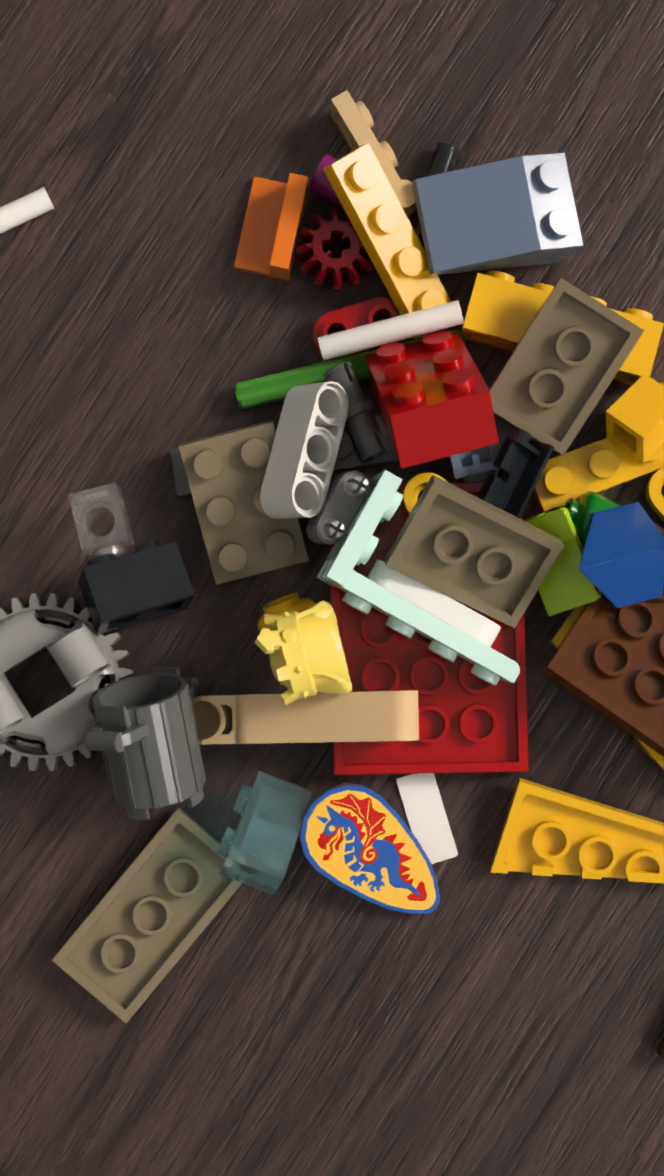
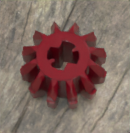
M336 208L331 210V222L326 223L321 215H314L313 225L316 230L302 227L300 238L305 243L296 247V256L306 260L300 267L301 273L306 276L317 272L314 280V285L317 288H322L327 279H332L334 292H341L342 279L344 278L347 279L351 286H359L360 278L357 271L370 274L373 270V264L367 259L369 255L349 217H347L345 222L340 221V212ZM331 244H342L341 258H331Z

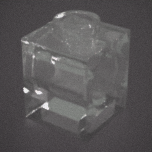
M116 483L68 494L81 550L87 555L95 553L96 557L104 554H114L117 557L125 553L123 546L134 544L122 490ZM101 512L112 513L115 519L113 530L105 536H95L91 530L93 518Z

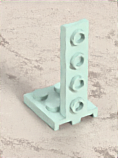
M387 470L374 475L369 481L367 494L341 541L334 544L316 578L346 592L342 601L355 609L369 614L371 608H374L387 615L389 618L385 625L410 639L414 632L431 640L428 649L451 662H454L458 655L474 664L470 673L489 684L496 686L500 679L505 682L515 683L520 673V667L517 662L353 570L355 565L359 566L361 563L364 565L367 563L379 541V538L373 535L379 522L383 523L385 519L389 521L403 498V494L397 492L403 479Z

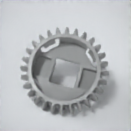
M33 593L30 595L29 607L25 608L21 600L16 597L12 598V613L8 614L0 607V758L7 751L12 752L10 766L17 767L20 765L23 757H28L29 771L38 770L41 758H45L49 771H55L58 768L59 756H63L64 761L69 767L75 766V751L79 750L87 759L94 755L93 751H89L85 746L86 734L96 725L91 699L98 692L99 683L104 676L110 675V684L120 680V678L133 675V670L119 668L118 661L129 656V652L127 650H113L112 645L121 638L119 633L116 632L107 636L104 634L96 635L93 624L90 622L91 618L87 607L80 614L75 613L77 599L70 597L64 607L59 608V596L51 593L46 606H42L38 594ZM45 618V620L61 622L66 625L73 623L75 626L63 628L57 625L41 623L37 619ZM47 647L70 686L76 690L32 718L8 681L5 673ZM12 736H19L30 740H39L46 745V747H43L41 744H32L24 742L19 739H15Z

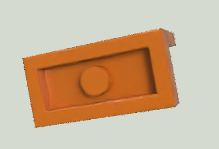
M289 173L288 183L259 177L253 178L234 269L290 280L309 193L308 176Z

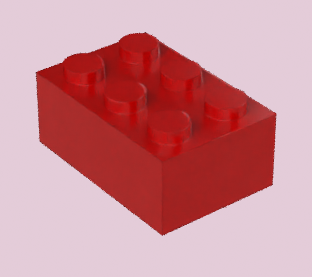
M444 330L431 332L425 335L422 340L407 344L388 343L380 346L376 352L365 354L375 405L401 469L499 443L489 388L457 330L453 332Z

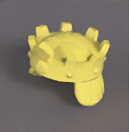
M320 601L300 613L294 610L288 613L284 611L283 614L276 615L264 614V624L268 628L261 630L255 644L265 654H269L270 666L275 678L281 685L288 688L287 691L281 694V699L285 706L302 698L306 699L307 697L316 696L318 692L346 695L352 691V683L348 674L336 615L329 602Z

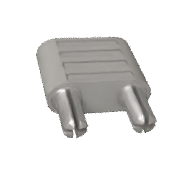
M348 471L333 476L322 511L317 516L311 517L307 524L306 531L311 541L317 544H336L341 541L367 494L369 482L365 475L358 471Z

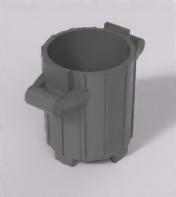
M154 666L151 668V674H141L118 680L99 689L91 699L96 725L86 734L85 746L89 751H102L111 797H113L117 806L126 808L129 819L148 820L150 819L149 809H157L180 803L187 799L188 808H193L204 798L202 787L206 782V775L192 707V699L199 692V681L196 677L180 676L179 667Z

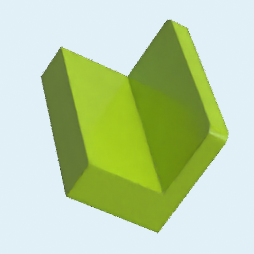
M562 507L549 513L545 511L524 520L561 539L564 544L563 550L538 589L548 616L594 602L601 598V591L578 569L584 548L568 509Z

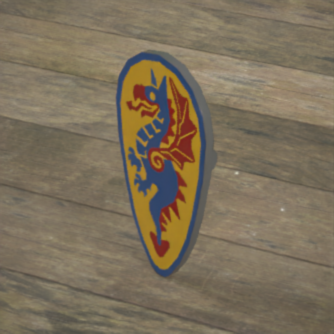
M342 783L326 788L310 801L301 816L298 836L302 853L315 870L336 885L389 910L408 914H428L437 909L440 903V893L431 862L400 815L379 793L362 784Z

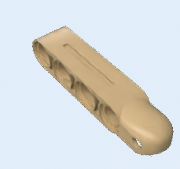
M418 690L349 692L346 695L317 693L316 696L296 700L285 706L281 699V694L198 696L192 699L199 744L419 740Z

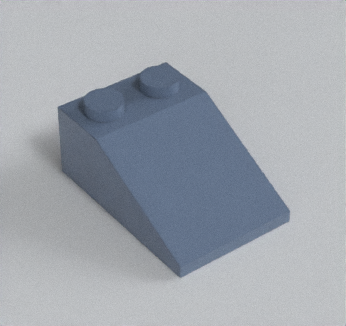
M565 153L519 156L422 177L412 182L430 275L555 264L583 247Z

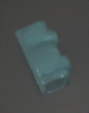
M258 771L251 787L242 784L232 812L240 814L235 830L226 827L216 855L225 858L219 875L275 895L284 879L302 827V817L311 801L313 791Z

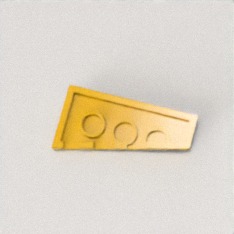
M518 778L490 865V873L526 872L536 876L552 877L553 874L581 876L583 879L601 880L602 877L628 879L631 882L664 884V823Z

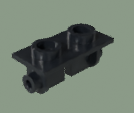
M514 428L511 435H505L502 448L493 464L500 469L498 475L488 474L478 498L521 518L554 446L532 440L530 433L520 428Z

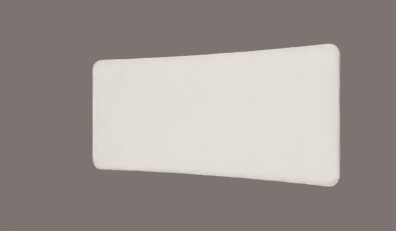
M434 773L409 774L399 777L396 782L411 832L420 843L431 864L457 857L458 851Z

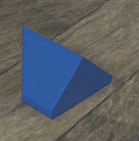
M635 502L591 513L592 521L578 569L613 603L614 609L662 597L664 587V536L640 503Z

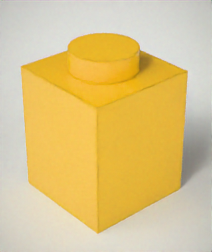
M645 373L606 410V437L642 463L664 444V382L658 383Z

